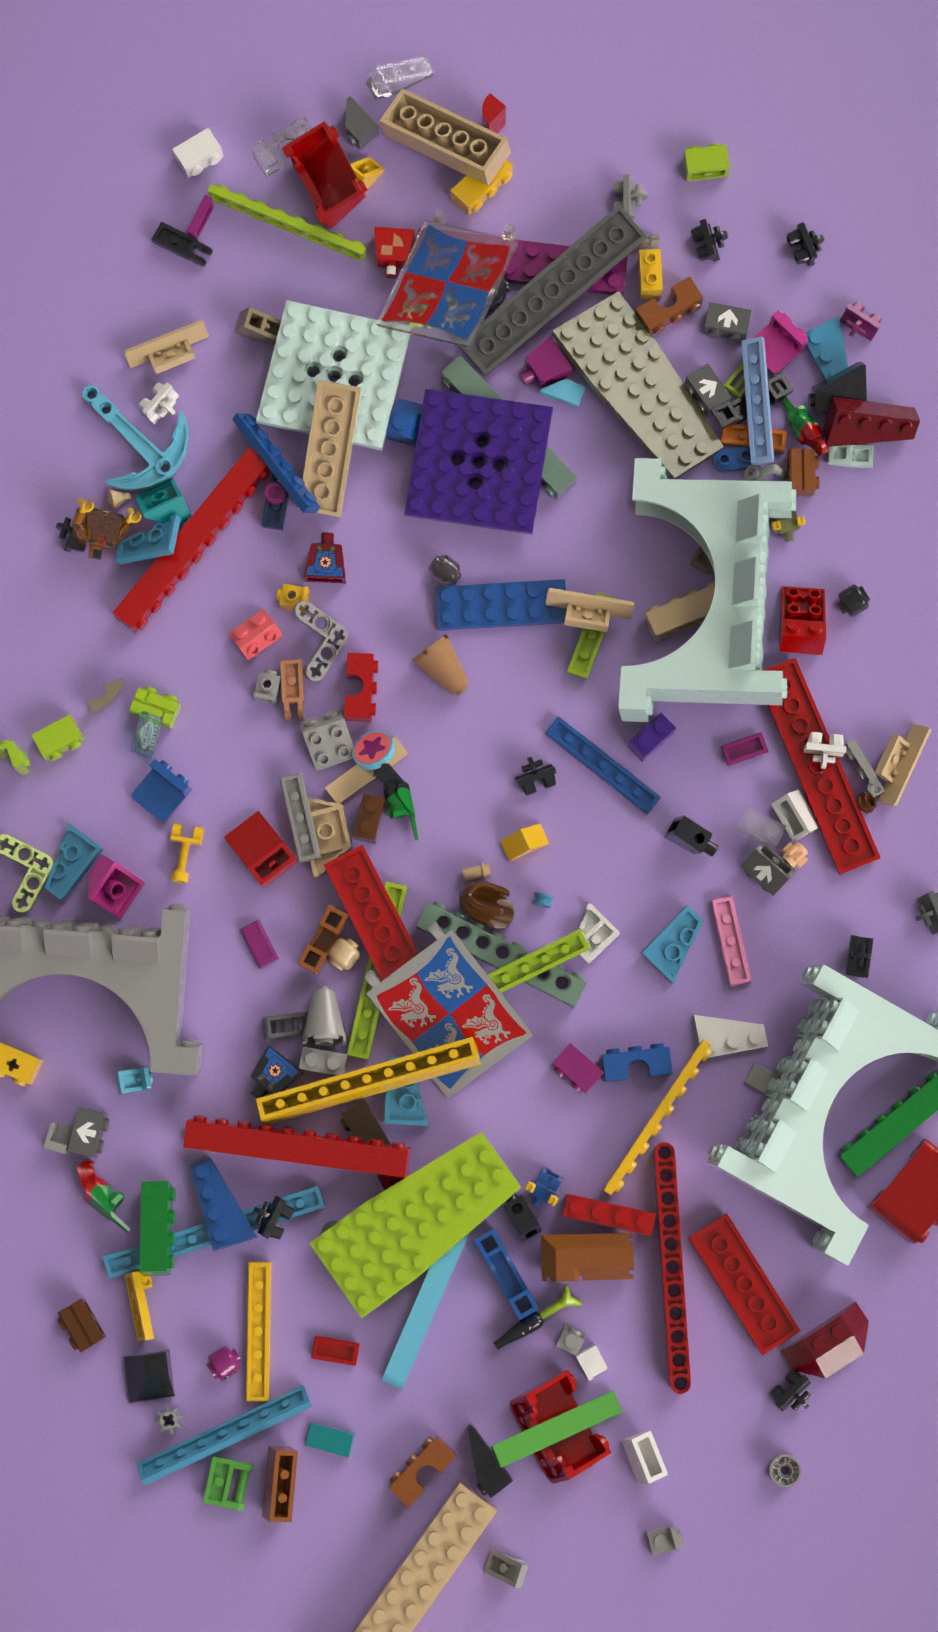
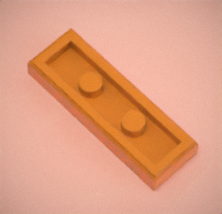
M736 424L723 428L720 440L722 445L750 447L748 425ZM772 429L773 451L775 453L784 454L787 431Z

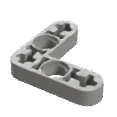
M298 601L293 605V616L323 638L303 669L304 676L308 680L319 681L325 676L348 639V631L310 602ZM306 606L305 611L314 615L311 619L308 615H300L299 607ZM318 617L325 619V627L323 629H318L315 625ZM334 631H341L339 634L342 637L341 639H336L333 645L327 643V641L333 642L335 639ZM324 647H328L331 651V656L327 660L321 656V650ZM319 662L325 663L324 666H323V665H319V666H318V668H317V670H316V671L318 672V675H313V676H311V674H312V671L310 670L311 667H312V668L317 667V665L319 664Z

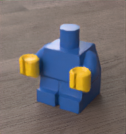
M543 1167L536 1182L528 1181L525 1187L526 1191L529 1190L531 1195L535 1196L531 1204L539 1207L543 1201L555 1206L559 1200L555 1192L560 1186L563 1177Z

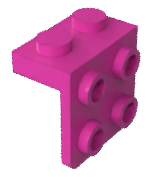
M779 310L772 315L769 324L754 337L762 336L765 339L767 370L773 375L778 374L804 350L808 342L806 333L800 328L797 329L792 324L790 317L785 313L782 314Z

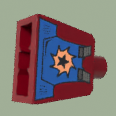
M323 532L321 533V543H311L304 571L305 582L346 584L342 545L334 544L333 533Z

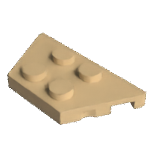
M308 798L322 857L310 861L314 878H318L326 872L323 864L349 852L353 848L344 806L339 803Z

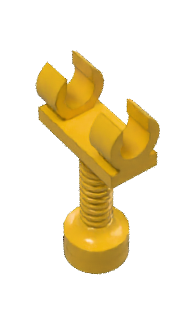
M173 823L170 840L182 845L177 869L172 871L170 881L187 884L189 874L185 872L189 846H202L204 829L203 827L195 826L193 839L181 837L182 824Z

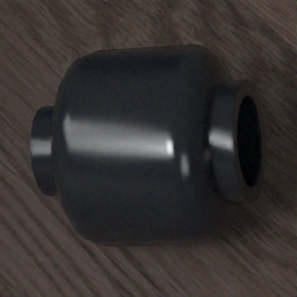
M853 584L839 593L838 598L840 601L837 605L843 614L847 612L850 616L854 617L868 608L870 598L862 586L858 587Z

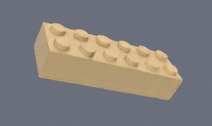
M403 88L379 120L384 136L489 186L511 154L508 138Z

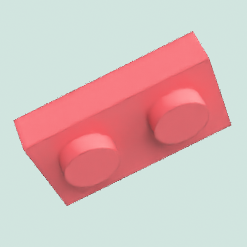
M264 609L228 633L247 660H250L282 637V633L276 623Z

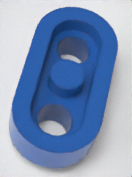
M750 447L720 450L713 458L714 468L721 473L745 470L752 464ZM747 454L749 459H743L742 455ZM725 457L728 459V462L723 463L720 459Z

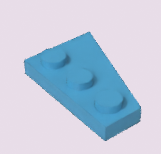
M839 316L805 332L808 339L805 347L824 380L848 367Z
M174 514L170 516V521L164 524L158 522L153 525V529L145 533L140 531L120 541L115 561L120 565L173 554L181 518Z
M69 823L66 828L65 838L63 842L61 841L58 857L56 862L53 863L44 887L63 902L104 850Z
M686 905L641 952L672 984H674L677 978L678 971L686 959L687 952L693 944L703 920Z
M388 1056V1061L393 1060V1059H397V1058H400V1057ZM418 1083L386 1091L384 1124L429 1126Z

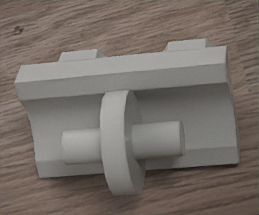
M630 174L623 175V180L613 183L614 194L616 196L623 195V200L614 201L613 210L620 205L633 219L636 218L635 205L642 206V201L648 198V192L642 190L641 184L635 185V181L630 179Z

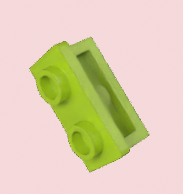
M1 741L0 758L2 760L10 758L14 769L21 775L30 773L28 766L31 765L28 754L24 753L23 749L14 741Z

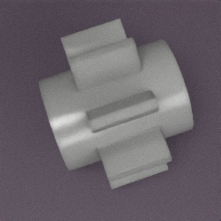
M166 1405L165 1413L162 1411L157 1412L161 1417L155 1424H161V1432L169 1429L170 1433L173 1434L175 1426L182 1428L183 1425L179 1423V1420L184 1415L178 1414V1406L174 1410H170V1406ZM172 1414L174 1416L172 1420L175 1423L172 1422L168 1425L165 1416Z

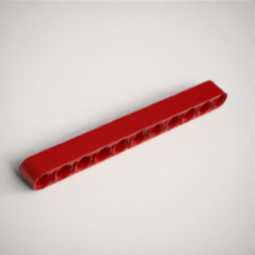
M663 1142L655 1146L653 1159L668 1382L674 1392L684 1394L691 1387L676 1158L674 1147L669 1143ZM662 1146H666L670 1150V1155L667 1159H662L658 1155V1150ZM663 1169H668L671 1172L672 1176L668 1182L660 1179V1172ZM668 1191L673 1195V1201L665 1205L661 1200V1196L664 1192ZM668 1214L672 1215L675 1220L674 1225L669 1228L663 1224V1218ZM669 1237L674 1238L676 1241V1247L673 1250H667L664 1245L665 1240ZM671 1260L676 1261L678 1269L674 1273H668L666 1270V1264ZM675 1283L679 1286V1293L676 1296L668 1294L667 1289L670 1284ZM675 1306L679 1307L681 1310L680 1317L678 1319H671L669 1316L670 1309ZM674 1330L682 1332L681 1341L673 1342L671 1340V1333ZM681 1353L684 1356V1362L678 1366L674 1365L672 1362L673 1356ZM680 1376L684 1377L686 1381L685 1386L681 1389L675 1388L674 1380Z

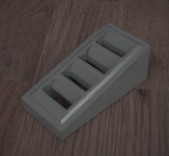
M308 1011L263 1017L264 1039L270 1040L303 1035ZM301 1017L303 1030H299L297 1018ZM289 1019H292L293 1031H290ZM279 1020H283L284 1032L282 1033ZM274 1021V1034L271 1032L270 1022Z

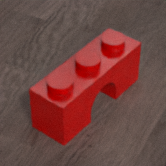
M347 654V678L361 681L363 689L357 695H345V721L371 722L372 716H376V703H372L373 695H377V682L373 681L374 673H378V660H375L374 654Z

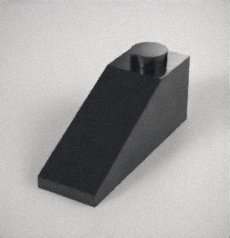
M470 1423L467 1427L476 1477L479 1482L476 1486L484 1496L488 1494L492 1498L513 1482V1478L504 1467L499 1468L493 1451L474 1425Z

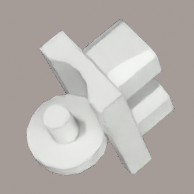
M157 383L152 390L155 397L151 401L145 398L139 403L142 412L154 425L167 413L171 416L176 413L172 407L175 405L179 395L169 383L165 385Z
M811 732L803 750V753L820 754L821 756L813 755V761L820 762V768L826 769L827 763L835 764V757H828V755L843 757L846 754L847 746H843V735L831 734L828 745L821 744L822 733Z

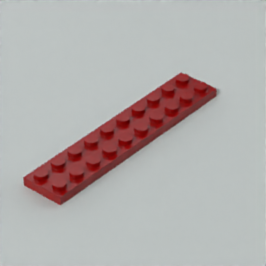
M796 658L763 670L783 671V678L787 679V698H783L782 705L767 706L809 806L820 827V832L838 874H844L881 859L838 756L828 755V757H835V764L827 763L826 769H821L820 762L813 761V755L821 756L820 754L803 753L804 745L807 743L811 732L822 733L821 744L829 745L830 737Z

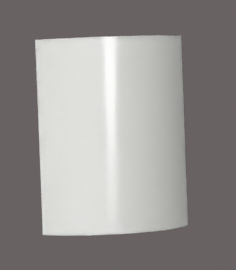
M799 789L786 794L771 804L793 842L820 828L811 808Z
M651 1431L641 1432L621 1440L638 1484H650L668 1475Z

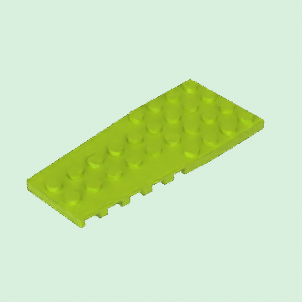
M480 1132L363 1203L309 1244L357 1313L363 1318L418 1278L517 1192L521 1186L485 1135Z

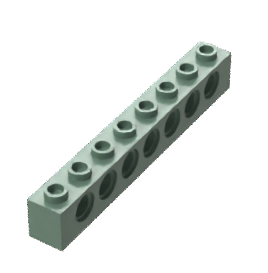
M436 901L433 904L428 902L416 925L418 929L433 936L428 929L429 925L444 917L450 922L447 928L442 929L444 934L450 929L455 933L462 927L468 929L469 936L465 939H459L474 958L496 969L528 954V952L524 951L525 947L514 941L510 944L504 941L505 937L497 932L490 934L484 931L485 926L475 921L473 924L465 921L466 917L454 911L451 914L445 911L446 907ZM483 937L489 941L487 948L480 949L477 947L476 941L479 938ZM506 948L509 952L508 957L505 959L498 958L496 955L497 949ZM560 964L547 970L548 977L545 979H539L535 976L523 982L572 1008H575L587 984L583 981V976L575 972L569 974L563 971L565 967ZM558 978H565L568 982V987L566 989H559L556 987L555 981Z

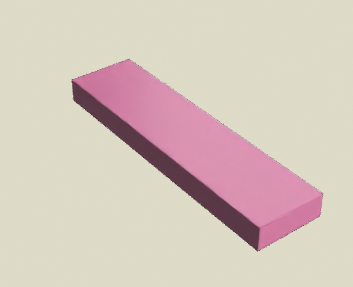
M733 896L713 899L710 902L729 987L751 983Z

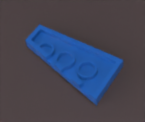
M209 1158L189 1165L213 1251L215 1252L258 1238L213 1160Z

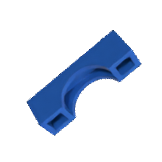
M494 1228L475 1238L476 1245L518 1319L521 1320L538 1310L539 1307Z

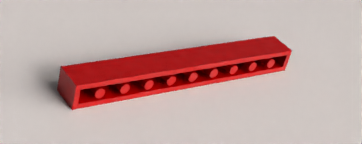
M248 447L178 532L174 553L158 557L112 612L117 620L134 633L142 630L147 625L149 616L152 613L155 614L161 608V602L166 596L169 597L174 592L177 582L186 578L189 573L188 569L193 563L199 562L203 556L202 552L204 549L213 545L220 530L224 531L227 528L232 515L238 514L241 511L246 498H251L255 494L256 486L260 481L264 482L268 478L270 469L256 452Z
M194 1115L193 1118L186 1120L183 1148L403 1178L408 1175L411 1147H406V1143L392 1142V1145L383 1144V1140L370 1139V1142L361 1141V1137L348 1136V1139L339 1138V1134L326 1133L325 1136L317 1135V1131L303 1130V1133L295 1132V1128L281 1127V1130L273 1129V1125L259 1124V1127L251 1126V1122L237 1121V1124L229 1123V1119L215 1118V1121L207 1120V1116Z

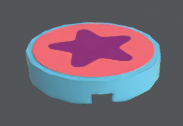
M372 731L356 741L352 750V756L355 763L361 769H378L382 767L381 764L384 762L388 763L395 753V744L391 736L386 732Z

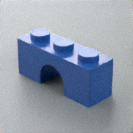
M663 1043L652 1044L650 1045L651 1049L642 1050L641 1046L628 1047L627 1052H620L619 1048L608 1049L606 1054L601 1055L604 1081L627 1080V1068L632 1061L643 1062L648 1068L649 1077L671 1075L673 1071L670 1048L664 1047Z

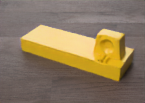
M140 1271L124 1274L137 1341L154 1339L144 1292L145 1289L153 1286L151 1276L144 1277Z

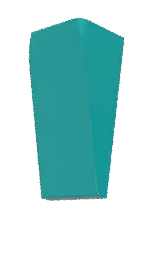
M311 1422L305 1446L349 1457L355 1433Z

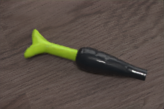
M564 1284L559 1300L542 1311H535L519 1320L503 1336L494 1341L493 1344L499 1350L503 1346L541 1328L546 1318L563 1307L582 1306V1302L570 1295L568 1285Z

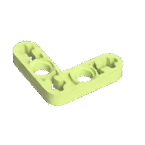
M2 834L0 835V843L1 841L6 842L9 839L8 843L15 847L14 855L11 856L13 851L8 848L2 850L0 845V853L29 868L12 901L13 908L17 912L25 914L33 909L46 885L54 860L49 855L16 838ZM25 848L29 849L31 854L29 859L20 860L19 852ZM36 853H38V855L36 856L37 859L41 861H45V859H48V868L44 867L42 870H40L41 865L34 862ZM31 878L39 880V887L35 890L28 888V881ZM25 889L27 892L34 894L33 898L28 895L26 899L28 906H23L19 909L20 904H18V901L24 900L27 895L22 893Z

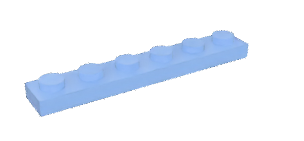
M761 336L742 340L750 456L753 465L774 462L765 339Z

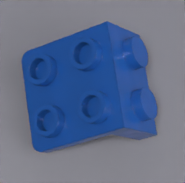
M154 759L149 765L152 770L134 790L131 797L158 820L166 822L191 792V788L187 785L190 781L180 773L177 776L171 772L172 767L164 760L158 762Z

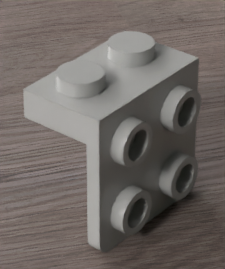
M341 710L328 711L322 717L308 718L300 724L316 770H322L353 759L352 750L354 745Z

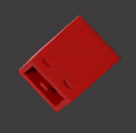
M782 586L779 652L823 655L826 642L825 589Z
M259 811L224 836V839L263 889L298 863L296 857Z

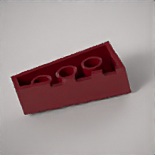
M833 397L821 435L827 447L913 440L920 419L914 407Z

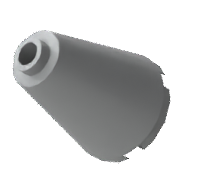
M328 986L317 987V990L312 992L302 1036V1045L306 1047V1044H309L310 1048L332 1050L335 1049L337 1044H341V1047L347 1044L336 995Z

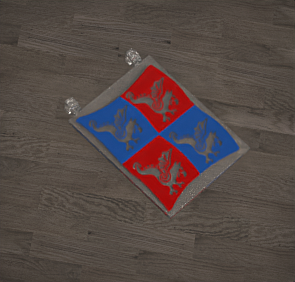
M438 208L435 211L433 222L425 220L376 324L379 327L471 349L519 243L517 240H513L516 236L513 224H506L503 236L499 237L445 225L444 223L447 220V215L444 214L445 210Z

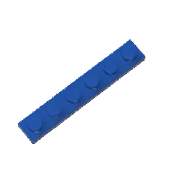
M236 413L232 420L303 513H317L321 507L317 503L316 497L304 486V481L294 473L291 464L285 461L280 454V450L268 439V434L259 427L256 418L251 414Z

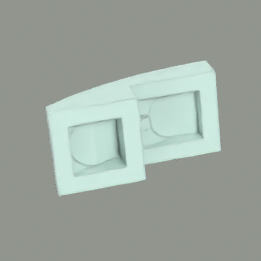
M874 445L829 447L828 463L830 465L873 468Z

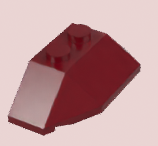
M855 1301L780 1352L791 1369L796 1372L827 1379L864 1354L869 1321Z

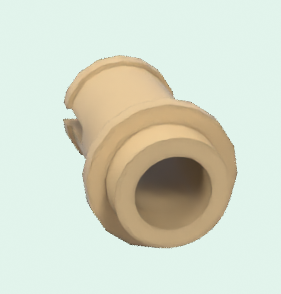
M483 862L479 866L463 868L465 882L481 878L487 880V877H491L489 864H484Z

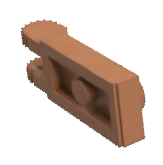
M302 659L280 660L282 703L284 704L285 721H290L291 718L289 704H298L297 716L299 720H304L303 703H305Z

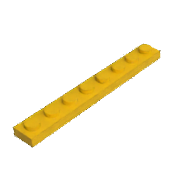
M702 1039L604 1187V1191L610 1195L614 1191L616 1193L620 1191L625 1183L622 1178L626 1172L631 1174L637 1165L634 1160L638 1154L643 1156L650 1145L647 1143L651 1135L655 1137L661 1129L662 1125L659 1124L663 1116L669 1117L674 1109V1106L671 1104L676 1097L680 1099L687 1089L684 1086L688 1079H694L700 1070L697 1068V1065L701 1060L705 1062L712 1052L709 1049L711 1046L709 1042Z

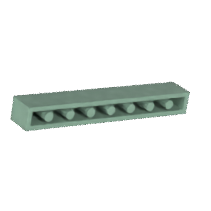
M458 356L441 371V383L448 391L452 390L454 393L503 400L461 356ZM547 446L541 484L544 486L543 490L548 496H554L558 500L576 484L577 476Z

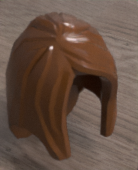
M475 881L465 886L459 894L460 908L464 914L483 925L495 929H505L511 924L514 916L513 904L505 897H509L510 891L505 887L485 881Z

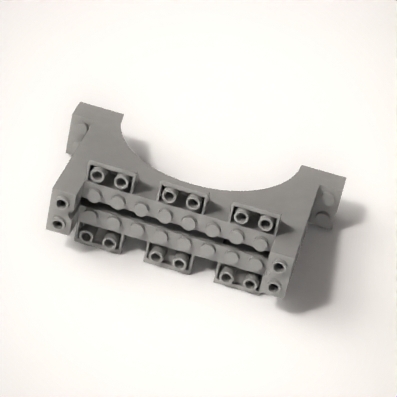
M172 903L169 907L162 910L161 927H151L148 930H142V926L129 925V927L117 930L115 925L98 927L97 922H85L76 925V921L63 920L59 921V923L50 924V920L32 921V917L10 919L8 915H0V1003L11 991L33 978L57 974L90 979L117 994L138 1018L149 1046L150 1072L197 1075L202 1068L203 1043H198V1039L191 1038L181 1041L191 909L185 908L186 904Z

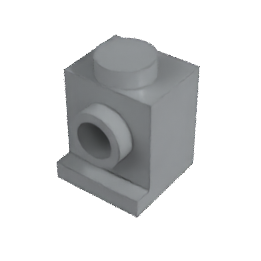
M266 669L264 673L259 672L253 695L255 701L277 704L281 677L277 676L276 671ZM266 681L271 682L269 688L263 686Z
M564 1324L555 1345L577 1356L585 1340V1333Z

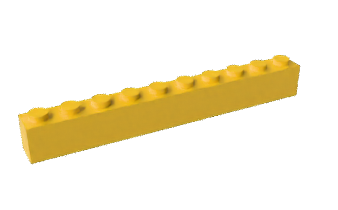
M473 1037L257 1098L260 1119L264 1124L271 1125L481 1064V1060Z

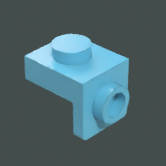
M148 1066L115 1073L119 1095L148 1090L153 1082L152 1073L148 1070Z

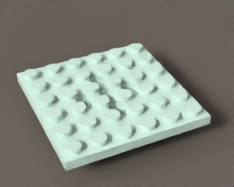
M286 300L256 422L310 435L318 380L332 382L329 379L332 376H338L340 379L334 383L350 385L352 381L358 380L361 383L356 387H361L362 391L353 444L382 451L410 339L411 327L383 323V321ZM337 356H343L345 358L341 362H337L334 360ZM313 371L319 372L315 377L309 376Z

